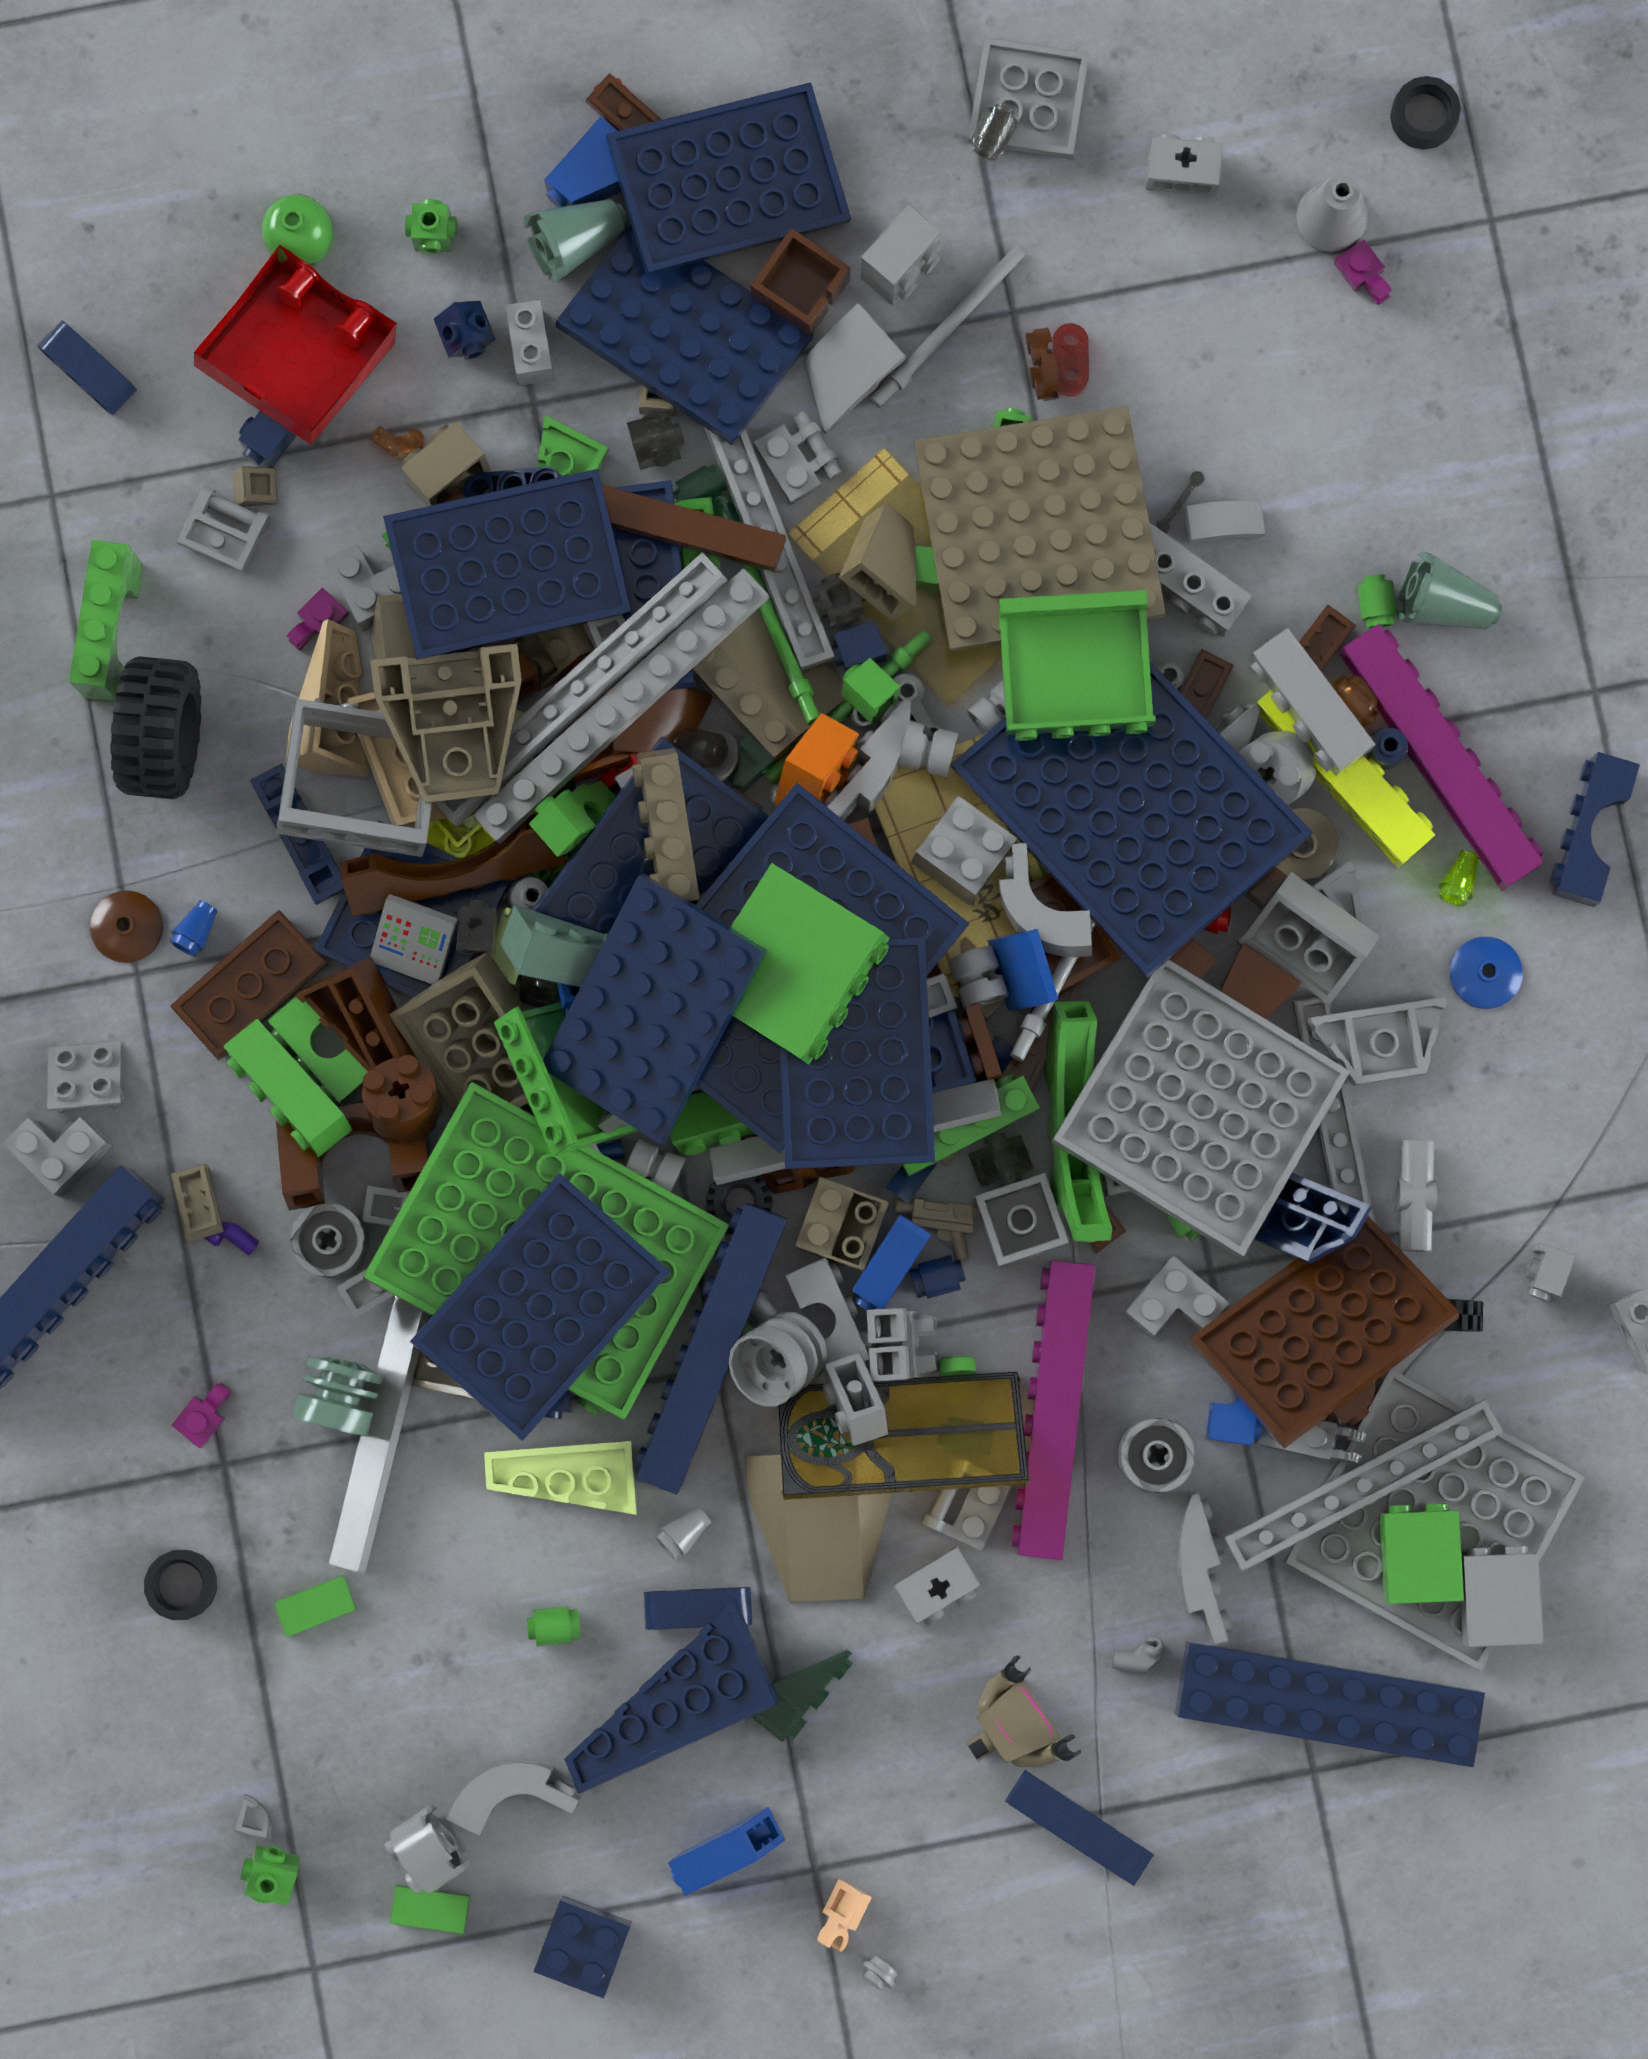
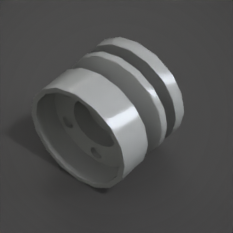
M779 1312L766 1319L765 1322L759 1324L756 1329L748 1332L734 1344L730 1350L729 1357L731 1377L739 1391L750 1401L761 1406L776 1407L788 1401L802 1388L808 1386L810 1382L816 1380L825 1369L828 1356L825 1340L818 1328L806 1317L795 1312Z

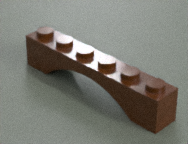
M536 813L532 814L501 844L495 840L492 844L478 852L454 861L435 864L408 863L374 853L341 861L340 869L341 880L352 916L360 914L373 915L384 908L385 900L389 894L413 903L429 897L442 898L454 891L466 888L478 889L484 887L487 883L503 879L515 880L523 874L539 870L543 872L554 870L559 865L566 864L565 855L557 857L529 825L538 815Z

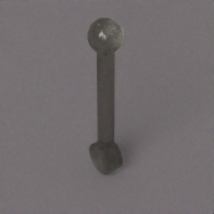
M1195 471L1191 474L1189 478L1190 483L1166 517L1156 523V527L1164 533L1169 531V523L1194 488L1203 484L1204 475L1202 472Z

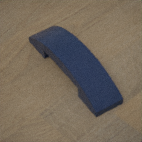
M282 763L250 780L276 829L285 768ZM294 787L292 808L308 811L297 789ZM279 834L315 905L344 891L341 873L324 841Z

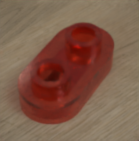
M1067 323L1055 331L1052 340V353H1055L1059 393L1064 396L1073 397L1081 394L1088 384L1089 341L1086 331L1080 325ZM1074 336L1077 339V343L1075 345H1067L1064 338ZM1069 370L1075 371L1078 378L1068 380L1065 377V373Z

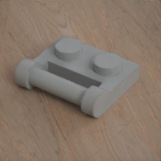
M204 486L186 520L177 543L244 574L261 536L269 525L271 515L262 511L258 513L216 495L215 490ZM209 508H212L251 527L246 534L205 514Z
M953 1456L948 1465L951 1469L947 1478H960L964 1474L969 1477L992 1476V1474ZM1007 1481L973 1483L953 1526L943 1520L960 1484L943 1485L930 1515H925L922 1524L983 1551L1013 1484Z

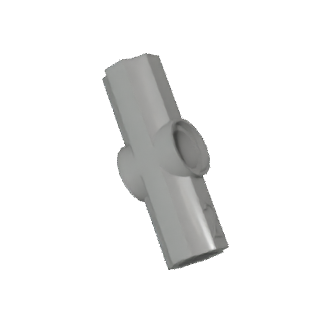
M1401 1141V1174L1396 1187L1397 1212H1400L1398 1245L1401 1251H1432V1213H1435L1437 1205V1183L1433 1180L1435 1150L1433 1141Z

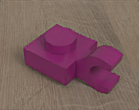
M1364 239L1335 259L1334 265L1354 291L1364 286L1377 305L1390 297L1388 293L1392 289L1379 276L1384 272L1385 266Z
M322 587L297 612L303 622L296 625L287 634L289 642L300 651L316 633L319 635L324 620L329 619L341 624L349 616V612Z
M216 1383L204 1402L197 1396H194L171 1426L197 1447L203 1448L225 1420L217 1411L233 1391L222 1383Z

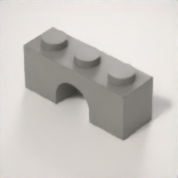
M825 1257L785 1275L800 1310L820 1304L831 1309L835 1315V1329L830 1336L824 1339L828 1354L826 1364L859 1352L864 1362L870 1360L868 1352L869 1348H873V1346L868 1341L866 1330L858 1332L853 1318L858 1317L859 1314L851 1296L843 1298L838 1285L844 1283V1280L836 1262L829 1265Z

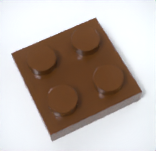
M980 1004L965 1007L962 1017L959 1019V1027L965 1045L970 1044L972 1050L971 1058L969 1059L975 1078H980L981 1081L994 1079L996 1082L1001 1075V1070Z

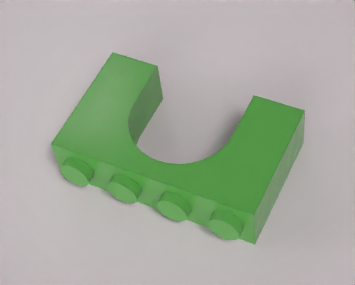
M99 540L91 541L69 683L85 699L114 703L117 696V686L120 684V676L122 671L125 670L124 665L118 659L117 653L119 616L124 597L138 599L143 563L128 544Z

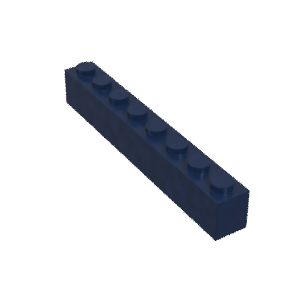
M749 1202L745 1203L743 1209L736 1208L729 1228L735 1230L730 1243L723 1241L715 1262L721 1264L716 1278L709 1276L701 1295L707 1298L703 1311L695 1310L688 1327L689 1331L694 1332L689 1346L682 1344L674 1364L680 1366L676 1379L668 1378L660 1399L666 1401L662 1414L655 1412L648 1427L647 1433L653 1435L648 1449L641 1446L633 1467L639 1469L636 1479L675 1495L680 1492L728 1372L730 1350L737 1340L742 1337L789 1218Z

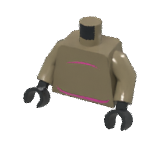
M1019 1655L1014 1656L1004 1669L987 1682L977 1704L979 1714L976 1716L985 1731L966 1744L978 1762L995 1750L999 1752L1005 1763L1011 1761L1017 1767H1042L1060 1760L1070 1761L1081 1754V1750L1072 1752L1067 1747V1742L1076 1737L1073 1734H1069L1062 1739L1060 1738L1023 1681L1030 1673L1031 1668L1029 1667L1024 1672L1017 1670L1015 1663L1021 1657Z

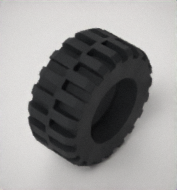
M138 656L127 662L125 670L121 673L120 684H118L116 690V701L113 706L114 714L113 723H111L110 753L112 754L111 770H113V780L116 783V787L126 795L174 800L183 796L189 788L190 778L193 777L194 764L198 754L202 701L200 695L201 685L198 679L199 674L195 667L187 661Z

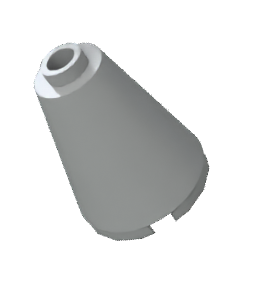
M1347 175L1333 176L1310 189L1302 197L1296 215V223L1301 237L1305 238L1317 251L1332 254L1351 248L1362 237L1368 219L1367 209L1359 185L1352 177Z

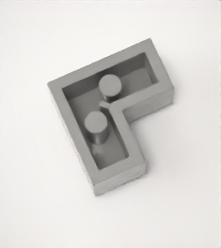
M358 544L325 560L363 632L372 627L378 596L401 595L395 566L393 565L374 575Z
M28 1117L2 1143L53 1195L61 1198L113 1147L88 1120L79 1117L57 1140L38 1121Z
M1171 1256L1123 1314L1152 1337L1155 1336L1175 1310L1201 1330L1220 1316L1230 1302L1175 1256Z

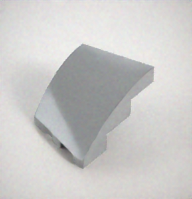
M859 303L824 335L805 358L822 429L826 434L851 414V410L873 392L882 379L906 360V355Z

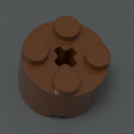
M404 1055L400 1058L386 1060L367 1072L363 1077V1102L374 1130L381 1137L396 1139L399 1143H411L426 1137L433 1131L439 1114L442 1112V1102L433 1074L416 1057Z

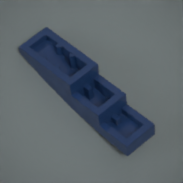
M1024 1770L1005 1800L1006 1803L1133 1886L1154 1856L1149 1850L1026 1770Z

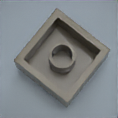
M456 421L451 426L446 424L440 427L432 435V442L422 450L416 448L410 452L403 461L405 464L401 467L409 487L426 506L444 503L455 490L463 495L464 485L469 477L477 473L490 472L484 452Z

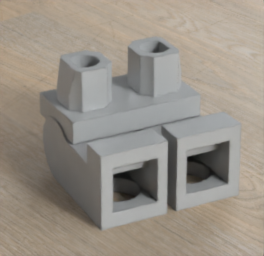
M906 1308L867 1310L868 1341L870 1344H879L878 1348H869L870 1376L872 1381L922 1378L921 1374L939 1370L938 1350L920 1351L919 1337L937 1336V1318L935 1316L918 1314L917 1311H906Z

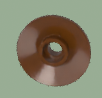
M119 891L105 897L95 908L90 922L91 937L97 949L107 958L122 963L136 962L151 954L159 944L163 932V921L158 907L147 896L135 891ZM122 919H129L130 927L126 931L118 929V923Z

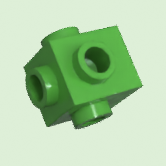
M425 199L421 203H412V215H406L405 218L406 237H411L415 251L425 254L451 252V238L457 237V217L451 216L448 204H443L440 200Z
M256 1845L253 1858H245L240 1875V1880L246 1881L244 1895L251 1897L259 1903L267 1904L274 1902L288 1906L298 1874L299 1856L286 1853L283 1849L276 1846L261 1847Z

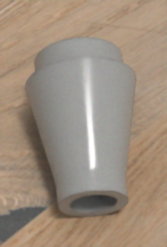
M697 1506L691 1512L660 1528L661 1533L656 1537V1540L667 1554L675 1560L680 1555L685 1556L705 1528L711 1524V1521Z

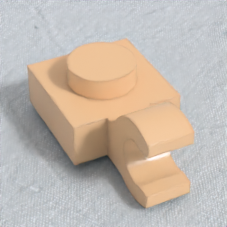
M838 1879L822 1912L829 1916V1919L821 1929L817 1941L830 1948L832 1946L842 1952L849 1940L847 1929L856 1931L872 1897L851 1883Z

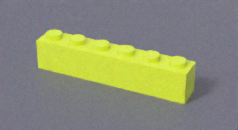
M1271 690L1256 702L1260 709L1259 716L1274 732L1290 731L1296 734L1293 728L1294 720L1287 711L1282 713L1275 706L1271 699L1273 694ZM1308 740L1307 744L1310 746L1314 755L1315 753H1317V751ZM1315 755L1312 758L1314 769L1316 768L1315 778L1398 869L1435 836L1431 831L1433 825L1423 813L1418 812L1416 814L1407 804L1409 798L1404 791L1397 785L1391 787L1382 777L1385 774L1384 770L1372 758L1367 760L1363 756L1337 776L1331 770L1326 772L1316 760Z

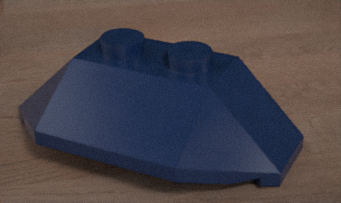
M1292 1173L1253 1240L1311 1264L1353 1241L1372 1207L1360 1200Z

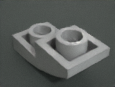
M1261 500L1218 501L1189 505L1184 508L1188 542L1221 543L1226 538L1259 539L1265 535Z

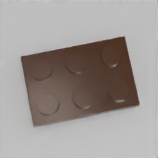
M1050 874L1030 883L1034 896L1048 908L1066 912L1083 911ZM1095 925L1091 932L1092 956L1078 957L1060 992L1120 960L1110 939L1097 925ZM1045 952L1052 976L1062 956Z

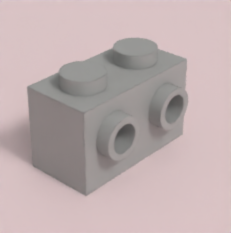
M860 1352L825 1364L827 1384L822 1385L828 1405L832 1406L835 1404L838 1412L835 1413V1419L840 1433H847L853 1446L888 1435L885 1408Z

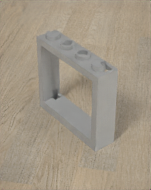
M315 698V701L297 699L293 713L276 834L422 857L427 843L432 802L425 803L420 793L415 828L292 808L303 725L395 740L381 710L377 712L363 710L358 705L350 703L341 704L340 706L327 704L319 698Z

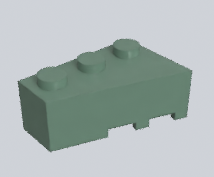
M514 905L500 945L518 974L581 987L608 933L602 934Z

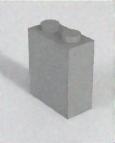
M1528 1546L1505 1547V1554H1491L1490 1547L1468 1548V1555H1461L1464 1601H1461L1463 1645L1467 1647L1543 1644L1539 1554L1528 1553Z

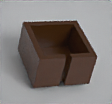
M791 228L750 285L751 296L808 335H811L827 314L828 303L833 305L849 283L850 267Z

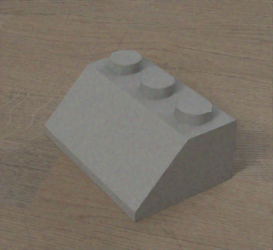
M1291 872L1241 941L1301 982V985L1330 1005L1365 960L1380 936Z

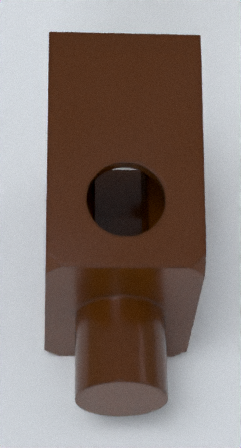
M1244 943L1237 952L1219 991L1267 1019L1299 987L1301 982Z

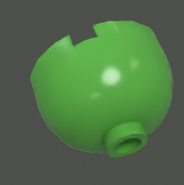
M302 194L285 195L271 204L266 210L262 221L263 242L270 255L273 254L280 244L308 264H316L322 261L331 249L334 240L332 221L326 209L312 197ZM279 248L278 260L285 262L288 258L283 250Z

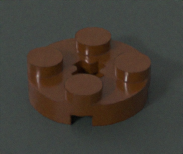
M1048 327L1034 329L1032 333H1026L1027 351L1031 355L1033 366H1036L1030 367L1032 388L1036 391L1037 400L1043 399V401L1059 399L1057 394L1059 392L1055 353L1048 349V343L1053 342Z

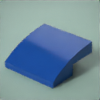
M1038 929L987 940L988 945L993 946L999 963V967L996 969L997 974L1003 976L1009 996L1005 998L1008 1011L1034 1007L1059 1000Z

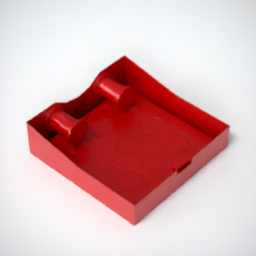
M279 244L237 302L194 351V367L312 445L394 346L397 323L365 301L351 298L335 289L310 264ZM279 248L283 250L288 258L285 262L278 260Z

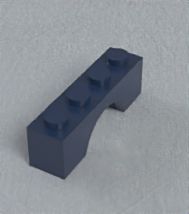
M1597 752L1591 758V761L1585 760L1579 778L1580 781H1584L1581 795L1576 794L1570 808V815L1575 816L1571 829H1565L1560 843V849L1565 850L1561 864L1556 862L1550 878V883L1555 885L1552 895L1592 907L1601 902L1611 867L1600 859L1593 847L1591 839L1592 825L1597 814L1602 809L1623 805L1631 798L1640 764L1601 752Z

